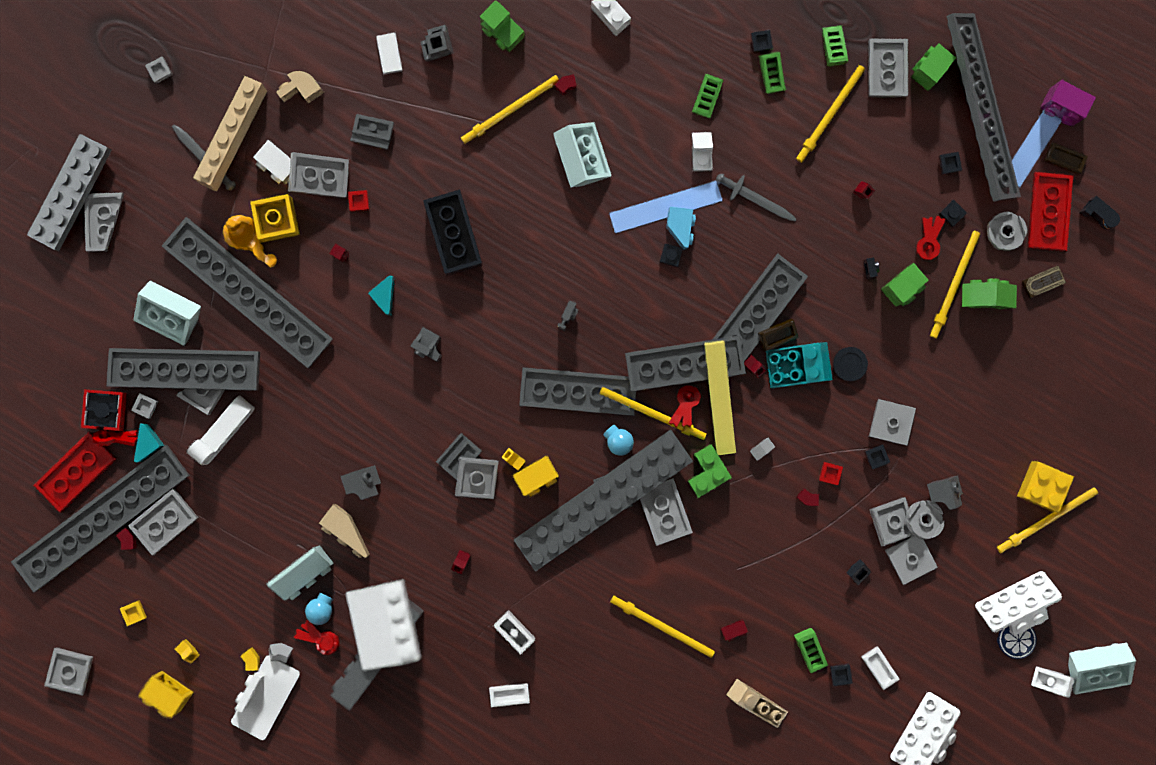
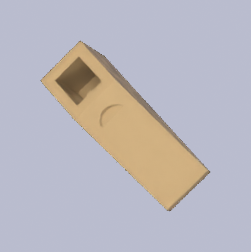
M333 504L319 523L323 526L321 529L329 535L333 533L337 536V541L343 546L349 545L353 548L352 552L360 558L368 557L370 554L352 516L337 504Z
M736 679L727 693V696L738 705L777 728L788 713V711Z

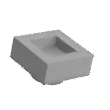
M163 57L145 65L156 84L173 75Z
M139 393L131 411L151 419L159 401Z

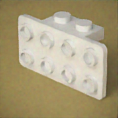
M1040 571L977 602L975 606L993 632H998L1009 626L1011 633L1015 636L1047 620L1046 607L1060 601L1062 596L1047 575Z
M270 655L266 656L258 672L253 676L250 675L246 680L245 685L247 688L244 693L240 692L235 701L238 703L235 708L237 711L231 723L258 739L264 740L300 676V672L280 660L271 661Z
M926 693L891 753V759L900 765H931L932 762L936 764L939 761L942 762L947 754V747L949 744L952 745L956 739L955 734L957 730L953 726L961 714L960 710L933 693Z

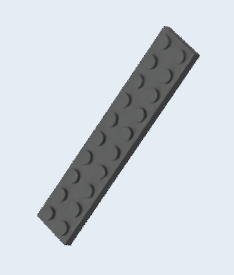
M952 13L947 16L948 28L951 32L952 45L956 52L957 65L960 68L966 100L970 107L971 120L974 123L976 139L981 151L980 156L984 163L985 176L990 187V195L993 202L1019 198L1021 195L975 13Z
M185 217L162 245L164 249L307 368L312 366L333 341L332 337L188 217Z
M669 430L515 538L514 542L532 568L537 571L689 465L693 460L672 430Z
M165 445L12 560L11 563L31 590L37 592L190 475L169 446Z

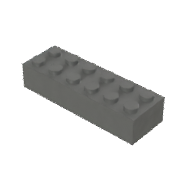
M409 600L415 624L424 610ZM359 652L355 656L358 660L356 662L352 661L343 672L346 676L344 678L341 676L331 688L334 691L331 697L349 710L382 668L363 670Z

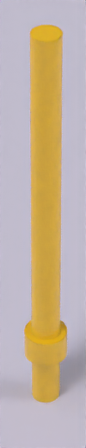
M858 66L811 137L806 139L803 149L796 158L797 161L802 163L808 153L813 151L817 140L865 71L863 66Z
M556 75L481 125L477 124L474 126L472 131L461 137L464 144L476 136L480 137L485 134L484 131L554 86L559 81Z
M973 231L941 310L939 314H936L935 324L930 334L933 338L937 339L942 325H945L947 321V313L979 239L980 233L977 231Z
M601 388L599 394L670 425L671 417L609 389ZM682 422L679 423L677 429L681 430L683 434L693 435L702 440L705 439V432L693 428V425L691 428L687 426L682 428Z
M1093 487L1062 506L1060 512H1053L1019 534L1015 533L1008 537L1009 540L999 545L997 550L1003 553L1013 546L1020 545L1022 540L1097 495V489Z
M616 596L612 597L610 602L623 609V612L628 615L632 614L710 658L714 655V650L637 609L631 602H625Z

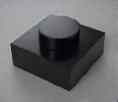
M770 30L752 32L750 34L753 53L773 50Z
M959 152L938 156L942 175L962 171Z
M954 199L939 213L951 227L967 214Z
M665 243L660 263L678 267L683 248Z
M874 257L865 259L863 262L866 278L872 279L877 277V273H879L878 262H875Z
M879 445L864 452L871 470L890 463L884 445Z
M859 559L846 573L859 585L871 573V570Z
M849 663L830 666L833 686L853 684Z

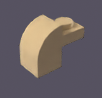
M302 71L289 73L288 76L292 81L283 83L277 91V94L284 102L298 92L302 94L308 103L324 93L314 78Z

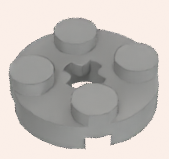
M1003 212L996 215L987 225L988 239L994 248L998 250L1009 251L1019 247L1027 234L1025 221L1020 216L1012 214V212ZM1004 226L1007 229H1011L1012 232L1009 233V236L1003 234Z
M918 501L908 509L905 525L917 538L929 539L936 537L944 527L942 509L936 503H932V501ZM922 516H927L928 524L922 522Z

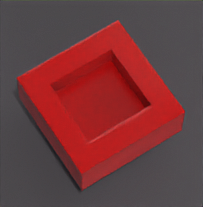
M367 190L348 192L350 212L370 210Z
M823 462L819 481L838 485L843 467Z

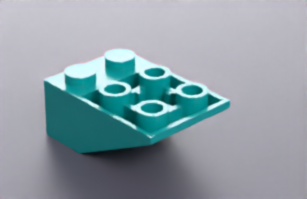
M827 342L766 351L771 388L832 380Z

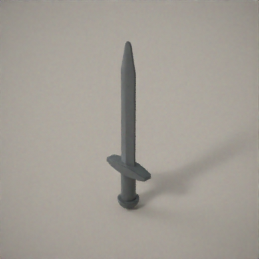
M172 125L179 139L202 161L206 152L185 131L176 125ZM225 175L222 183L226 186L227 190H234L236 187L235 181H231Z
M724 174L717 175L716 182L718 184L721 183L733 190L730 196L731 201L738 193L782 218L796 221V218L786 209L742 186L745 178L744 175L737 183L724 177Z

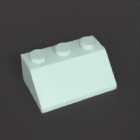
M594 122L568 125L553 133L570 187L584 186L611 177Z
M149 281L138 293L133 320L185 345L199 319L201 306Z
M319 545L307 552L267 585L284 601L289 598L293 600L301 594L299 590L304 586L306 588L312 586L316 582L315 578L321 574L323 577L332 570L330 566L334 563Z
M1113 644L1111 646L1095 647L1089 650H1078L1070 653L1068 667L1070 677L1074 678L1072 685L1074 694L1130 685L1136 661L1128 644Z

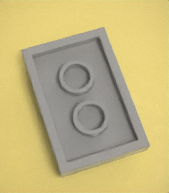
M869 39L868 97H907L908 39Z
M292 152L288 192L346 198L349 159Z
M673 478L664 481L640 498L656 546L693 533Z
M172 489L128 525V527L150 554L155 555L195 522L198 517L179 493Z

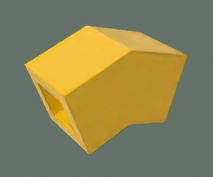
M510 448L502 456L506 462L517 470L526 462Z
M186 639L175 648L183 660L192 663L199 656L195 647Z
M252 647L241 655L245 662V671L259 670L260 656Z

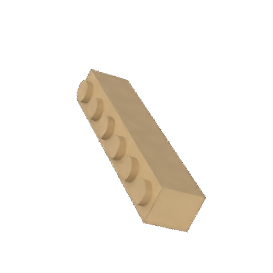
M244 76L193 177L199 184L217 192L267 93L262 83Z

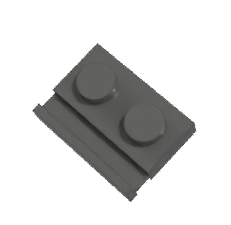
M356 114L350 141L388 150L394 122Z
M569 300L561 317L563 322L557 325L558 329L564 332L566 330L565 323L569 324L570 320L574 321L578 313L575 302Z
M460 433L436 463L457 480L460 457L476 459L482 450Z

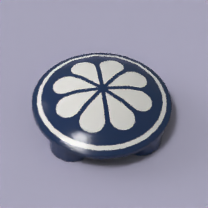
M1008 626L1000 630L997 637V643L1001 651L1014 659H1022L1030 655L1035 649L1037 642L1036 633L1032 627L1014 636Z

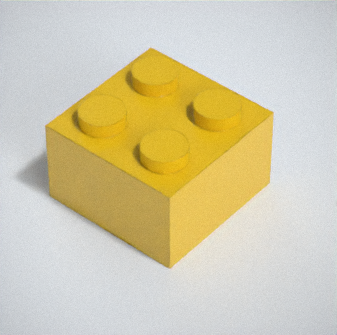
M289 194L250 202L259 241L266 242L299 235L293 199Z
M548 456L513 475L524 496L529 494L530 497L540 492L539 487L545 484L548 487L557 482L556 477L559 476Z
M1031 461L1017 497L1052 512H1060L1074 477L1041 462Z
M161 671L150 678L139 697L143 699L142 702L146 705L157 708L162 716L172 718L182 711L194 692Z

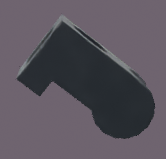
M1097 195L1092 197L1079 212L1084 217L1091 215L1099 221V225L1103 229L1116 227L1120 222L1119 214Z

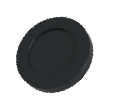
M846 347L839 350L833 359L835 374L845 381L860 379L868 368L866 355L855 347Z

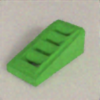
M842 26L823 28L827 66L846 64L848 56ZM838 32V35L828 36V33ZM839 39V42L836 43L829 42V40ZM840 46V49L831 50V47ZM841 53V56L832 57V54Z
M780 52L759 55L766 94L784 91L785 83ZM766 60H775V63H766ZM776 66V70L768 72L767 68ZM778 74V78L769 79L768 77L770 75ZM779 82L780 84L770 87V83Z
M705 74L692 110L693 113L707 118L711 117L723 79ZM709 82L714 85H717V88L707 85L706 83ZM704 89H705V90L714 92L715 94H714V95H711V94L705 93V92H703V91H704ZM701 97L712 100V102L709 103L704 100H701ZM701 104L709 107V111L699 108L698 105Z
M812 628L794 635L810 673L828 666L816 633ZM812 644L815 645V646H812V647H810V648H808V649H805V647H807V646H809V645H812ZM816 651L818 652V653H816V654H814V655L808 657L809 654H811V653H813V652H816ZM818 658L821 659L820 661H818V662H816V663H814V664H811V661H814V660H816V659H818Z

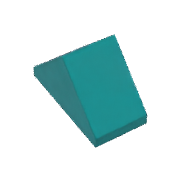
M388 276L368 293L388 316H392L395 283L393 276Z
M140 424L134 462H144L164 447V444L149 424Z

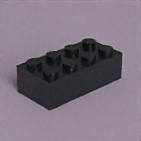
M460 189L423 200L445 275L450 276L483 266Z

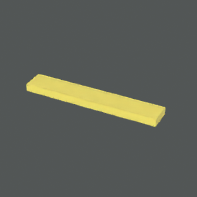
M724 341L704 343L716 453L718 455L736 453Z

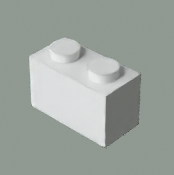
M616 0L591 1L593 11L616 36L630 24L631 17Z
M267 140L253 157L258 161L256 165L264 172L268 169L272 173L270 177L277 183L282 181L284 184H287L289 182L291 158Z
M509 610L494 624V627L520 654L535 641V637Z

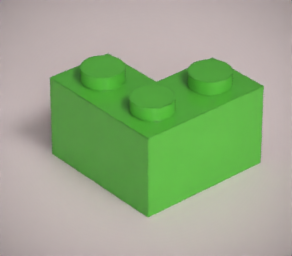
M497 0L480 16V25L483 27L482 31L488 37L493 36L497 40L495 43L502 50L506 49L510 52L525 37L524 30L510 18V13Z
M940 44L935 48L931 46L913 67L914 73L911 78L929 91L948 70L956 57Z
M912 263L881 290L895 306H904L916 298L915 293L918 294L926 288L925 283L929 280Z
M987 279L986 283H982V280H970L969 284H963L962 307L1016 308L1017 285L1009 284V281Z
M712 444L693 454L703 471L687 481L698 498L732 478Z

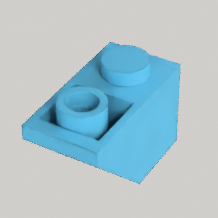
M670 207L668 209L666 228L683 249H687L693 243V234L690 232L691 226L695 225L696 215H693V209Z

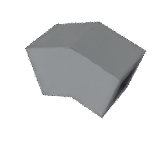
M766 438L752 448L750 452L758 461L775 446L769 438Z
M283 643L270 645V660H280L287 663L293 648Z

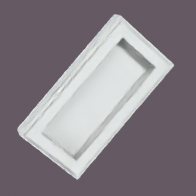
M390 33L376 36L383 74L403 71L396 34Z
M875 647L862 656V659L883 690L900 680L879 647Z
M528 683L489 687L491 707L530 703Z

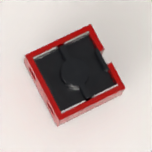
M84 389L81 428L101 429V427H104V430L124 431L127 393Z

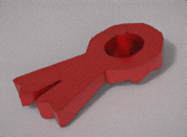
M936 216L933 227L932 217L928 219L922 218L924 238L919 240L916 246V253L921 259L932 260L939 255L940 244L936 238L945 222V218L941 219L939 216Z
M686 385L679 389L677 401L680 406L670 419V425L674 424L677 428L683 417L682 428L686 426L691 428V409L699 404L701 394L696 387Z
M102 429L95 432L92 438L93 442L98 446H109L115 442L135 446L138 434L137 430L117 433L114 430Z
M308 619L305 624L301 625L308 632L296 629L295 639L316 643L317 650L323 655L334 654L340 646L339 638L335 633L331 631L321 633Z

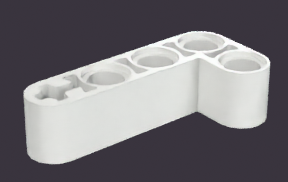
M239 395L202 439L196 440L189 447L187 453L201 465L209 464L247 420L255 407Z

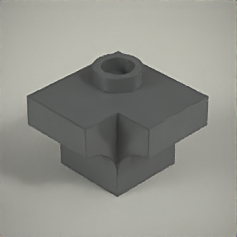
M446 25L427 30L426 40L421 41L426 61L454 54Z
M423 327L411 344V347L416 349L414 353L422 358L428 356L439 362L442 356L437 350L441 337Z
M375 465L340 476L346 495L355 493L361 500L378 495L375 485L381 484Z
M958 476L927 484L932 503L943 502L949 509L958 508L962 505L960 495L963 493Z

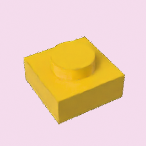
M140 600L120 608L127 626L147 618Z

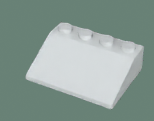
M404 580L346 593L363 670L419 660L421 654Z

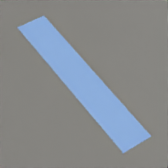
M1043 111L1014 156L1012 164L1019 187L1061 123L1060 118L1048 116Z
M714 181L609 214L615 233L667 218L670 207L696 209L723 200L718 184Z

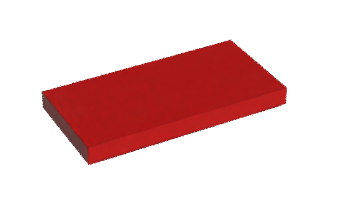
M1035 172L1033 174L1027 248L1067 251L1073 175Z
M88 432L33 485L59 513H62L117 460L105 446H98L93 442V434L91 432Z

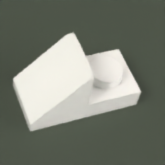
M692 133L693 171H712L713 142L711 133Z
M1036 667L1031 685L1070 697L1074 678L1059 672Z

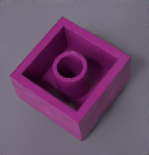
M1060 80L1049 89L1040 109L1044 110V113L1048 116H1056L1061 119L1062 123L1074 126L1086 118L1096 97Z

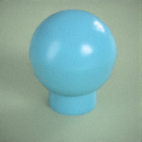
M614 424L603 434L608 439L607 444L613 454L622 456L632 450L634 439L628 431L618 429Z
M319 593L317 599L311 600L305 609L308 621L315 625H322L328 622L332 615L331 603L333 598Z

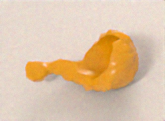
M236 215L226 221L223 227L224 241L230 247L252 251L258 260L264 262L270 268L276 265V256L264 253L263 245L257 239L255 224L252 218Z

